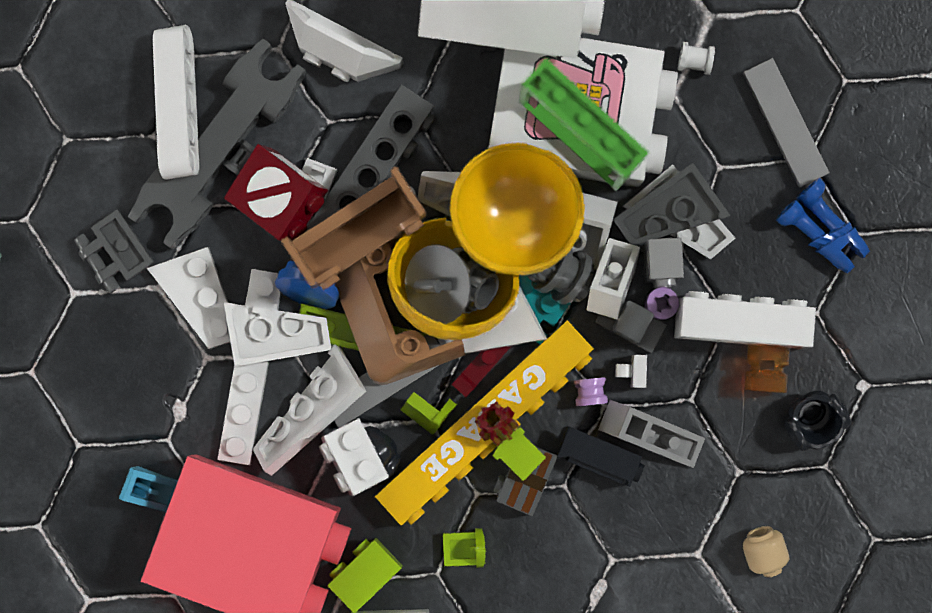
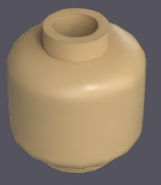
M762 526L751 530L747 534V538L743 542V551L749 569L754 573L763 574L764 577H773L780 574L782 568L789 561V553L782 533L772 530L770 526Z

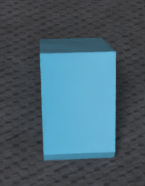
M139 466L131 467L119 499L167 512L178 481Z

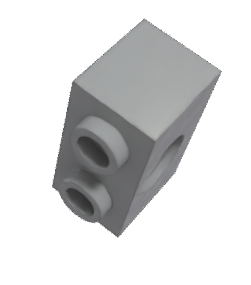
M682 238L648 239L643 244L645 283L653 282V288H670L676 285V281L684 277Z

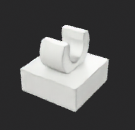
M307 158L303 171L328 189L324 197L325 200L331 190L338 170Z
M632 355L631 364H616L615 377L631 378V388H646L647 355Z

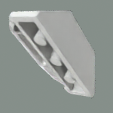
M293 0L286 1V8L298 47L304 54L303 59L310 64L320 67L323 63L333 69L332 75L345 82H348L350 78L359 82L401 69L404 63L401 56L390 52Z

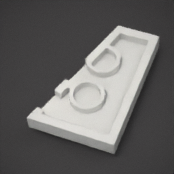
M209 247L147 268L208 349L230 342L224 302L228 303Z
M224 302L235 367L332 350L327 320L324 317Z

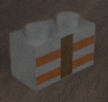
M538 447L536 448L546 458L524 481L509 467L506 476L499 475L493 492L498 494L497 502L530 516H533L557 459V455Z

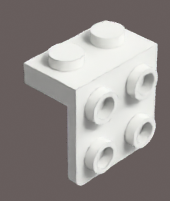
M360 419L321 437L323 444L318 447L326 463L333 461L338 471L333 477L341 492L348 491L349 495L354 496L389 478Z

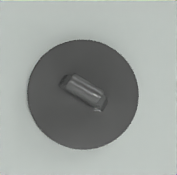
M430 245L419 250L410 260L405 274V291L408 302L420 314L443 324L451 323L460 317L467 307L471 293L470 275L462 258L454 250L442 245Z

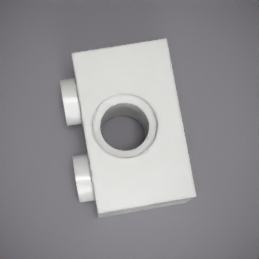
M608 239L590 287L587 311L618 320L636 270L640 247L615 239Z

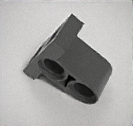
M631 301L624 302L618 320L599 314L594 322L650 354L653 352L667 326L653 318L654 314Z

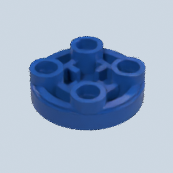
M288 261L286 268L278 272L275 280V286L282 294L300 304L331 309L335 307L339 298V291L335 284L325 290L321 286L317 288L311 287L295 261Z

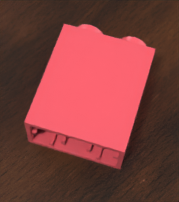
M197 454L187 456L141 582L224 613H321L329 590L314 585L313 582L322 560L338 565L351 528L336 523L341 509L338 506Z

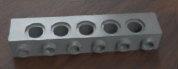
M401 84L324 200L322 207L308 224L306 232L341 210V204L345 199H358L392 177L390 170L397 167L403 157L409 159L417 148L418 143L414 140L422 130L426 133L436 118L432 114L434 112V105ZM398 119H409L412 122L411 130L405 134L396 132L394 124ZM382 145L392 146L395 150L393 157L386 161L380 160L376 156L378 148ZM371 171L377 176L375 184L368 188L362 187L359 184L360 175L363 172Z

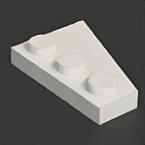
M671 165L625 204L624 207L630 208L678 174L679 171L674 165ZM720 219L670 234L675 238H682L683 243L709 259H712L735 239Z
M519 285L515 304L505 319L491 331L474 338L462 339L465 354L493 348L547 340ZM437 338L440 345L454 341Z

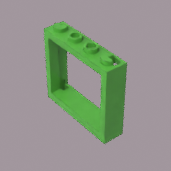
M545 58L522 83L519 103L615 191L639 168L649 154L641 144L548 59ZM531 96L540 102L535 109L527 102ZM613 170L619 174L615 182L609 177Z

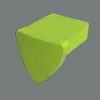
M413 392L401 411L430 434H434L457 404L449 399L443 408L438 411Z
M520 427L513 431L511 435L513 437L512 440L507 439L500 443L492 456L496 460L500 458L524 481L546 457L523 435L525 431Z
M475 528V532L443 533L444 566L477 565V568H483L485 564V540L482 528Z

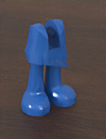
M819 177L796 197L797 200L792 201L775 220L782 226L794 225L812 240L808 245L817 248L815 252L823 255L839 270L849 273L855 266L841 250L847 245L856 255L863 259L870 250L856 228H852L850 222H843L824 202L822 194L826 186ZM800 203L813 212L829 229V232L825 233L805 213Z

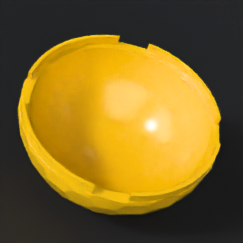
M527 143L501 144L478 154L465 166L458 176L450 199L452 226L460 245L473 260L487 269L500 274L529 275L539 273L555 265L571 250L577 241L584 221L585 205L583 193L574 172L553 152L533 145H527Z
M446 218L422 222L424 226L409 236L405 233L398 240L388 262L387 281L396 307L415 328L436 338L461 340L483 335L505 319L514 306L519 292V275L496 272L499 278V287L490 305L482 310L477 309L470 313L463 312L460 317L448 324L429 319L413 309L408 302L405 291V274L412 257L419 250L430 245H442L452 250L462 246L454 233L452 221H446Z

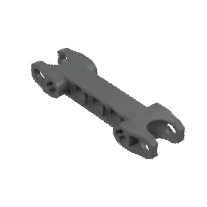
M264 39L260 40L248 53L238 59L222 83V86L233 94L198 139V174L165 180L161 176L158 167L142 186L139 196L128 217L139 224L153 209L167 207L172 212L173 225L163 243L171 249L177 247L190 233L195 231L211 211L214 203L203 196V194L223 169L225 160L229 161L239 148L240 140H245L262 116L275 124L294 101L296 92L307 73L305 69L297 64L281 80L270 81L264 78L262 75V65L272 48L270 43Z

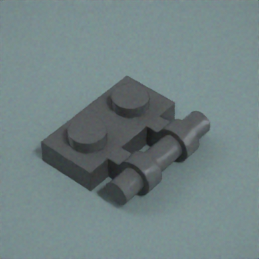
M118 209L91 227L97 236L96 240L90 243L85 234L74 239L75 244L80 250L78 254L83 261H88L96 273L95 279L99 285L103 284L109 294L120 288L114 278L119 272L122 273L126 281H130L155 264ZM105 248L114 261L109 266H106L98 255V252Z

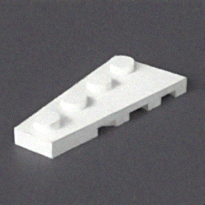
M335 344L332 350H329L328 354L331 357L322 368L317 366L309 376L313 380L302 394L297 392L290 400L291 404L288 412L284 417L278 416L253 448L263 470L271 476L366 392L343 350Z

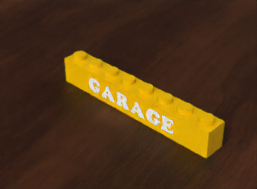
M567 320L383 488L375 498L401 526L406 521L412 525L425 513L421 508L430 499L436 503L449 491L445 486L454 477L460 481L473 469L469 464L478 455L484 459L497 447L490 438L484 441L479 435L482 429L477 426L475 420L481 415L482 407H490L495 402H498L503 409L509 406L515 413L512 419L520 426L521 424L517 420L526 411L532 415L545 403L541 399L544 394L550 389L555 394L569 381L565 377L568 372L573 368L579 372L592 360V357L589 355L594 350L592 346Z

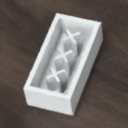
M689 291L685 297L679 299L674 338L798 349L813 347L816 308L807 307V301L787 300L782 301V305L774 304V298L755 297L751 298L750 302H742L741 295L722 294V296H718V299H708L709 293Z

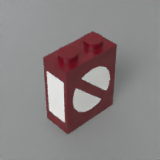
M257 144L224 199L276 239L281 241L288 237L293 241L306 232L309 220L322 207L328 189L273 148Z

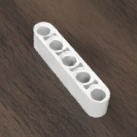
M187 25L158 29L153 32L157 155L160 174L163 179L168 180L197 175L199 172L194 44L192 33Z

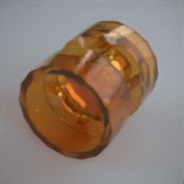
M748 344L746 362L751 366V369L745 374L744 390L787 393L788 375L783 371L785 367L789 366L790 348ZM762 361L774 362V370H761Z

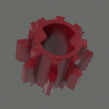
M498 402L491 404L487 408L482 407L481 415L475 420L477 426L482 429L479 432L482 439L486 441L490 438L496 446L499 443H503L504 440H512L513 437L511 435L513 431H516V428L519 427L517 422L512 419L515 414L509 406L503 409Z

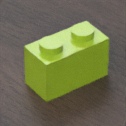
M377 538L371 543L365 539L352 552L356 557L348 565L342 561L329 574L333 580L327 586L353 613H356L403 566Z

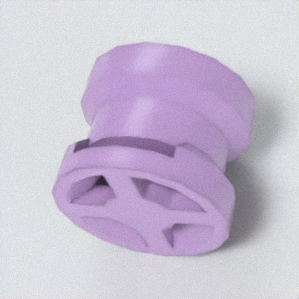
M660 287L651 291L645 299V309L654 314L653 318L657 320H666L672 317L679 307V299L676 293L666 287Z
M605 377L573 380L575 387L578 389V397L575 400L576 406L608 403V398L603 391V385L606 381Z

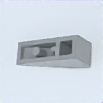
M612 400L608 403L598 429L692 468L695 466L705 440L704 437Z

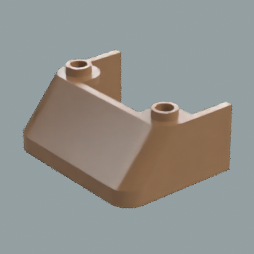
M397 167L390 170L392 177L293 241L288 237L281 240L311 287L317 288L321 286L323 290L329 288L340 280L338 274L399 234L405 232L409 236L424 226L421 220L426 217V212Z
M405 232L339 273L338 277L340 280L335 283L367 373L373 382L380 385L393 383L465 355L462 339L429 349L425 337L417 331L408 330L397 335L394 332L374 276L388 270V262L392 251Z

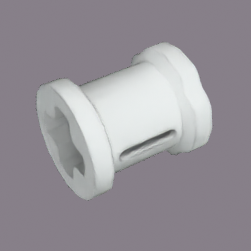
M682 42L678 70L683 71L684 68L704 71L705 75H710L715 47L709 46L706 49L689 46L688 42Z

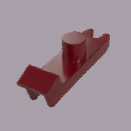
M511 346L481 351L452 385L467 397Z

